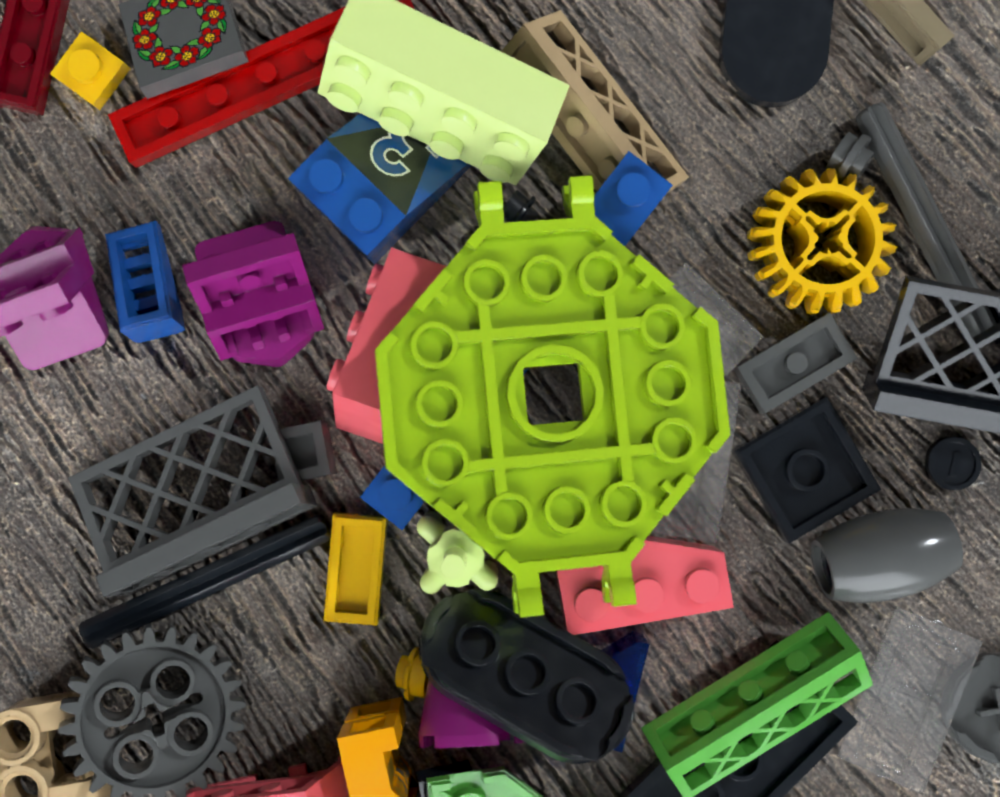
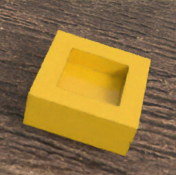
M81 31L50 74L95 108L101 110L131 68Z

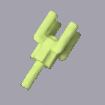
M428 511L419 519L417 531L431 544L427 554L428 567L420 579V587L425 593L435 594L445 584L450 587L465 586L469 584L470 580L484 591H490L496 587L498 583V567L492 561H484L485 550L456 526L446 527L442 523L441 515L436 511Z

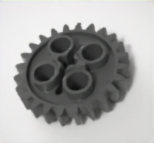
M146 624L142 640L135 641L132 634L127 629L122 630V647L116 649L111 643L103 640L100 643L101 652L104 657L101 662L88 656L82 659L81 664L89 676L88 678L80 676L70 677L68 686L80 695L79 697L62 699L60 709L74 714L75 717L60 722L58 733L76 736L64 745L62 753L64 757L82 755L74 766L73 774L75 777H78L91 770L94 772L89 787L91 793L98 791L108 783L111 785L110 797H121L125 791L131 792L132 797H144L145 794H153V797H165V792L173 790L177 797H186L185 784L193 781L203 790L207 788L203 772L207 768L220 773L225 770L218 754L220 751L236 753L237 745L227 734L228 732L242 731L245 725L241 719L232 716L231 713L246 707V702L243 697L229 696V693L236 690L242 683L239 676L222 677L232 665L228 656L212 662L211 659L217 648L215 642L210 641L200 649H197L198 634L193 629L185 636L183 641L176 640L174 624H169L163 638H155L151 624ZM167 666H180L187 671L186 682L177 690H164L156 683L157 675ZM116 687L125 688L134 696V700L129 708L120 712L109 711L101 703V698L105 692ZM194 693L202 694V699L196 703L174 706ZM155 703L159 711H164L162 713V723L153 725L149 718L143 719L145 717V707L149 704ZM195 717L205 722L204 731L194 740H181L174 733L177 725L186 718ZM135 722V724L126 727L119 734L112 737H107L104 734L105 730L110 727H119ZM142 740L148 743L152 750L143 761L131 763L121 757L120 750L130 741Z

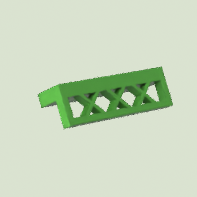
M827 612L644 725L641 729L683 797H694L873 686L860 649L832 615ZM852 671V674L834 684L836 680ZM799 704L797 708L785 714L789 709ZM752 733V735L749 738L738 743L739 740L743 739L744 737ZM702 763H705L702 767L690 773L686 777L683 776L684 774L688 773L689 771L701 765Z

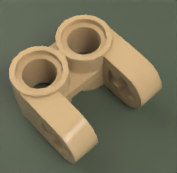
M75 691L27 698L0 712V797H110L111 785L108 783L94 793L89 791L90 782L94 775L92 770L78 777H75L73 772L66 774L63 764L55 756L53 739L59 723L75 717L74 714L60 709L61 701L68 697H79L80 694ZM14 720L25 723L29 728V742H24L15 735L13 730ZM21 775H26L36 782L38 795H31L23 789Z

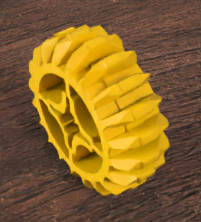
M835 168L825 170L820 179L813 169H807L801 173L799 182L794 177L788 176L780 182L781 192L771 189L764 195V200L768 207H758L752 214L755 221L763 227H754L747 232V239L761 243V247L751 250L747 255L749 261L763 260L765 267L754 274L757 281L764 280L769 276L775 281L767 292L770 297L774 298L786 290L788 291L785 300L787 308H797L804 299V308L807 314L814 315L819 313L822 305H824L827 312L834 314L841 311L843 302L849 307L861 304V292L871 294L878 290L879 285L874 276H885L892 269L880 257L894 254L897 246L891 242L883 241V236L895 231L896 224L890 222L881 224L879 215L888 210L889 204L882 202L873 207L869 202V199L875 192V186L869 185L857 192L855 190L857 174H848L842 184H838ZM821 202L829 204L839 211L830 218H822L811 210L805 213L798 204ZM784 223L788 226L786 232L791 236L795 244L794 254L789 261L785 256L782 246ZM851 225H853L857 235L858 252L851 247L848 241V231ZM834 226L826 236L827 240L823 244L824 250L808 257L815 248L814 244L818 241L819 237L817 234L823 233ZM814 265H821L830 273L836 270L844 279L837 284H822L806 279L802 274Z

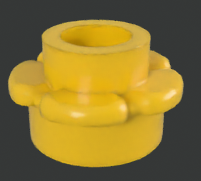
M415 647L409 656L402 655L396 669V687L405 689L404 698L407 701H413L414 697L425 698L428 678L421 665L419 647Z

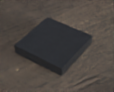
M827 397L819 398L731 450L782 539L788 544L882 490Z

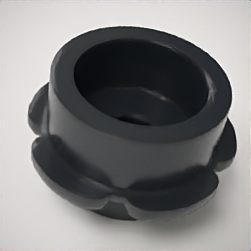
M516 190L503 206L504 222L534 221L539 215L531 208L536 198L532 196L529 200L520 191Z

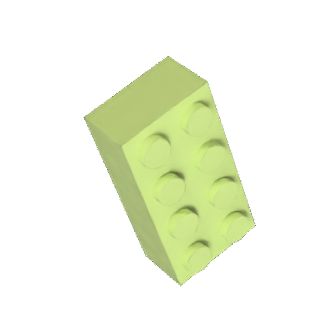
M348 0L330 39L317 93L326 97L333 106L342 111L358 112L378 121L380 126L391 134L397 136L408 135L429 145L434 153L450 160L459 159L480 169V172L492 181L508 182L516 186L548 143L570 85L396 0Z

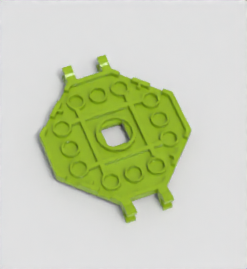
M593 175L569 177L568 185H563L561 188L563 207L568 218L506 223L504 222L502 182H478L477 191H474L473 198L479 228L424 291L396 327L375 349L385 469L512 573L514 613H519L520 618L544 615L540 572L603 566V602H611L613 607L637 604L632 577V560L643 548L645 539L663 516H668L693 484L695 475L713 453H717L730 436L718 321L701 306L695 307L673 288L674 283L640 254L634 255L611 235L613 232L595 217ZM577 364L583 420L531 425L528 422L523 369Z

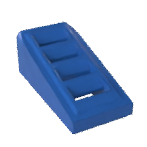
M152 221L105 234L120 332L135 343H143L184 332L185 325L182 308L160 224L157 221ZM149 246V253L126 259V251ZM152 267V273L131 278L130 273ZM156 289V295L136 299L135 294Z

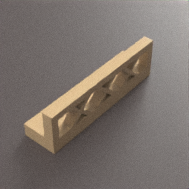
M561 10L523 24L501 51L570 85L552 134L584 176L593 175V185L596 191L600 189L628 151L645 164H647V161H650L656 165L666 180L673 185L667 194L689 178ZM553 31L566 50L556 46L547 33ZM581 76L589 79L598 92L589 89ZM614 118L623 122L630 131V135L622 132L615 123Z

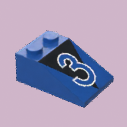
M359 114L329 136L288 179L322 215L375 265L472 165L459 159L450 160L434 153L429 145L408 135L397 136L383 129L378 121Z

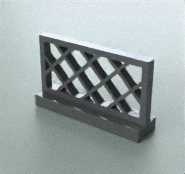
M258 385L68 477L103 570L102 574L95 576L103 597L129 596L318 506L310 486L303 485L263 387ZM254 404L260 422L253 440L249 441L229 433L237 412ZM221 420V423H220L218 429L215 428V427L209 426V425H211V424H213V423H215V422ZM201 429L215 434L204 464L182 456L190 435ZM266 436L272 449L263 446ZM227 439L250 447L239 477L215 469ZM174 443L171 451L163 449L164 447ZM260 452L276 457L284 479L267 487L249 482ZM152 453L168 458L157 487L135 479L143 458ZM179 462L201 470L190 500L168 492ZM126 466L124 474L117 472V470ZM213 475L235 483L228 505L219 510L201 505ZM104 476L120 480L110 509L96 504L89 485ZM132 486L154 494L143 523L121 514ZM246 488L256 491L243 498ZM165 498L187 507L179 529L172 533H167L154 527ZM198 512H201V513H204V514L207 515V516H205V517H203V518H201V519L195 521ZM101 515L106 517L104 522L102 520ZM118 522L139 530L132 551L120 558L116 557L111 543ZM151 535L159 538L148 544Z

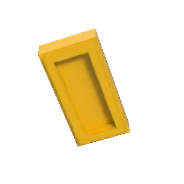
M333 513L324 621L378 625L388 519L384 516Z

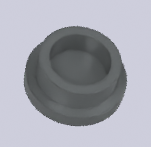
M848 132L841 140L825 169H836L838 184H842L848 174H857L858 181L865 172L875 152L868 149L872 139L870 136L862 134L861 137H858Z

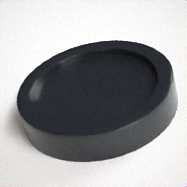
M945 437L937 440L929 447L924 460L925 471L929 479L938 487L948 490H962L972 485L980 474L982 464L977 448L968 440L960 437Z

